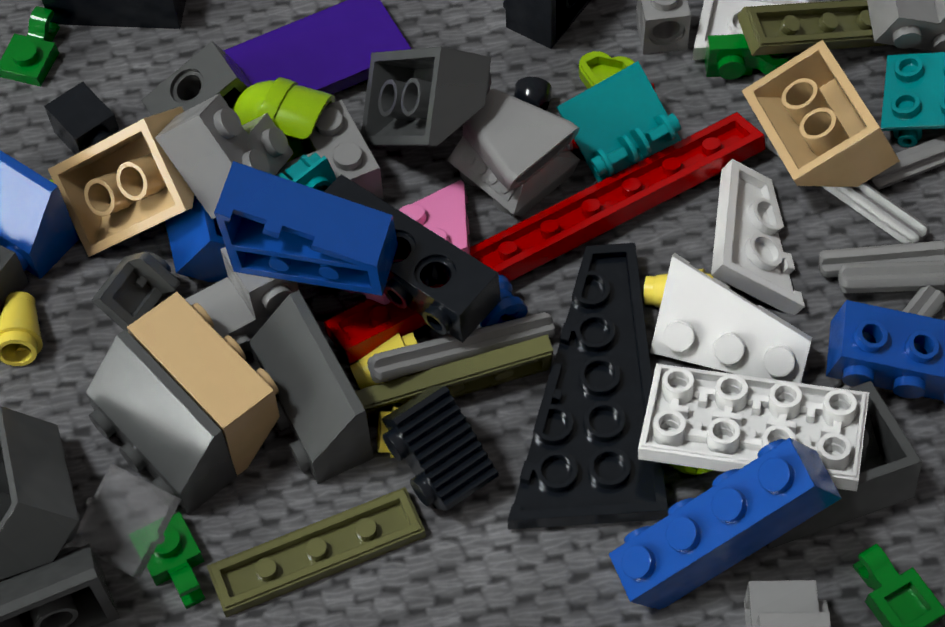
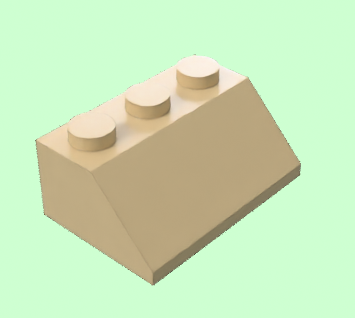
M823 39L742 90L797 186L858 187L900 161L878 123Z
M182 106L143 118L48 169L54 184L59 187L72 223L88 257L193 208L195 194L155 139L176 115L184 112Z
M175 292L127 326V330L222 430L238 476L249 467L280 417L275 396L279 393L278 387L264 369L258 368L255 371L245 361L246 356L242 348L230 335L222 338L213 329L214 323L211 317L200 304L194 303L191 306L178 292Z

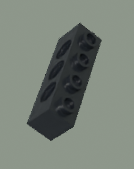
M341 174L324 191L393 215L398 242L394 260H404L392 263L384 294L397 307L402 309L409 307L421 315L427 325L435 332L442 335L448 333L463 343L501 301L498 272ZM435 284H443V286L437 288L430 287Z

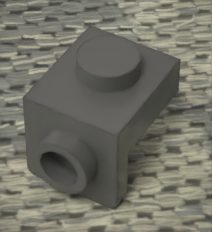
M144 251L125 256L91 301L123 330H127V326L150 311L163 294L174 292L180 285V281L170 273L171 267L163 258Z

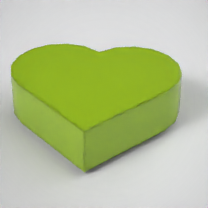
M592 51L581 57L579 61V77L587 89L635 62L627 57L617 56L611 58L606 53Z

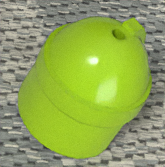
M279 77L276 80L258 82L246 88L238 97L234 111L239 116L241 125L268 113L276 127L283 131L288 140V145L294 152L287 162L304 154V146L300 139H306L312 134L322 111L327 105L335 102V96Z

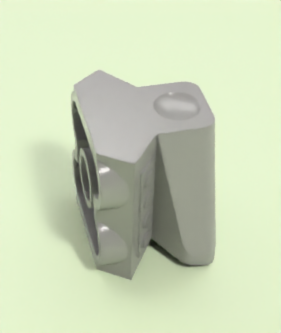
M493 88L486 95L485 106L462 125L463 136L447 160L459 170L460 177L465 183L480 187L489 194L498 210L522 217L573 175L580 159L565 147L576 137L580 128L567 119Z

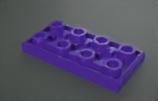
M346 0L223 51L237 63L251 85L283 77L297 82L298 85L334 94L368 80L371 53L411 49V47L380 0Z

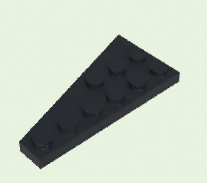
M635 243L591 245L585 248L572 294V302L566 323H564L556 358L551 367L534 426L526 461H524L520 475V484L508 517V530L662 520L668 516L663 464L661 462L638 459V446L652 385V375Z

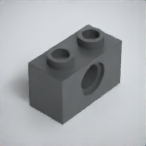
M211 41L203 49L195 53L190 60L171 76L162 81L142 99V102L152 116L180 106L186 111L220 93L228 106L234 110L238 97L251 84L237 63Z

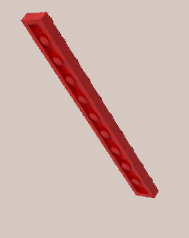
M736 112L470 247L471 256L498 272V275H504L509 281H512L721 173V169L731 159L742 162L765 150V135ZM435 284L430 287L437 288L443 286V284ZM371 299L324 322L329 337L349 364L361 359L397 333H400L402 337L427 325L423 317L409 307L402 309L392 302L383 305Z

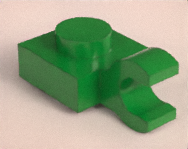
M36 6L29 19L27 36L14 33L0 60V77L41 87L59 55L57 46L52 41L60 26L50 22L54 15L52 9Z
M744 34L710 35L707 38L705 55L706 77L720 76L723 79L732 80L742 75H752L753 68L767 75L788 62V59L772 58L781 57L784 53L752 56Z
M180 512L132 535L135 545L156 586L171 579L186 609L205 600V596L191 569L205 561Z
M878 544L871 546L858 555L860 561L853 564V568L867 586L874 589L873 592L868 594L864 602L883 627H931L943 619L945 616L944 607L913 567L899 575Z

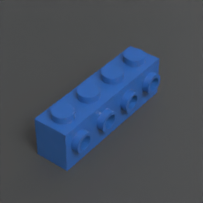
M846 300L830 323L826 377L840 379L844 384L851 387L871 381L875 387L893 390L894 394L900 397L919 398L923 396L942 400L945 403V320Z
M791 438L773 441L758 452L757 459L743 468L732 469L720 474L713 480V487L701 495L675 503L669 508L668 516L652 526L640 527L630 532L624 538L625 543L609 553L630 602L655 609L665 608L842 499L817 451Z

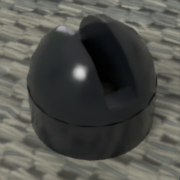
M521 78L515 84L514 97L547 110L551 101L552 87L549 82L542 78Z

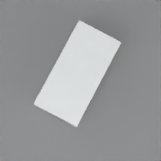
M656 363L638 446V459L726 472L732 469H741L757 459L758 452L767 444L776 440L791 438L817 451L837 489L857 491L869 392Z

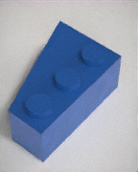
M233 161L214 214L234 272L383 296L398 246L393 215Z

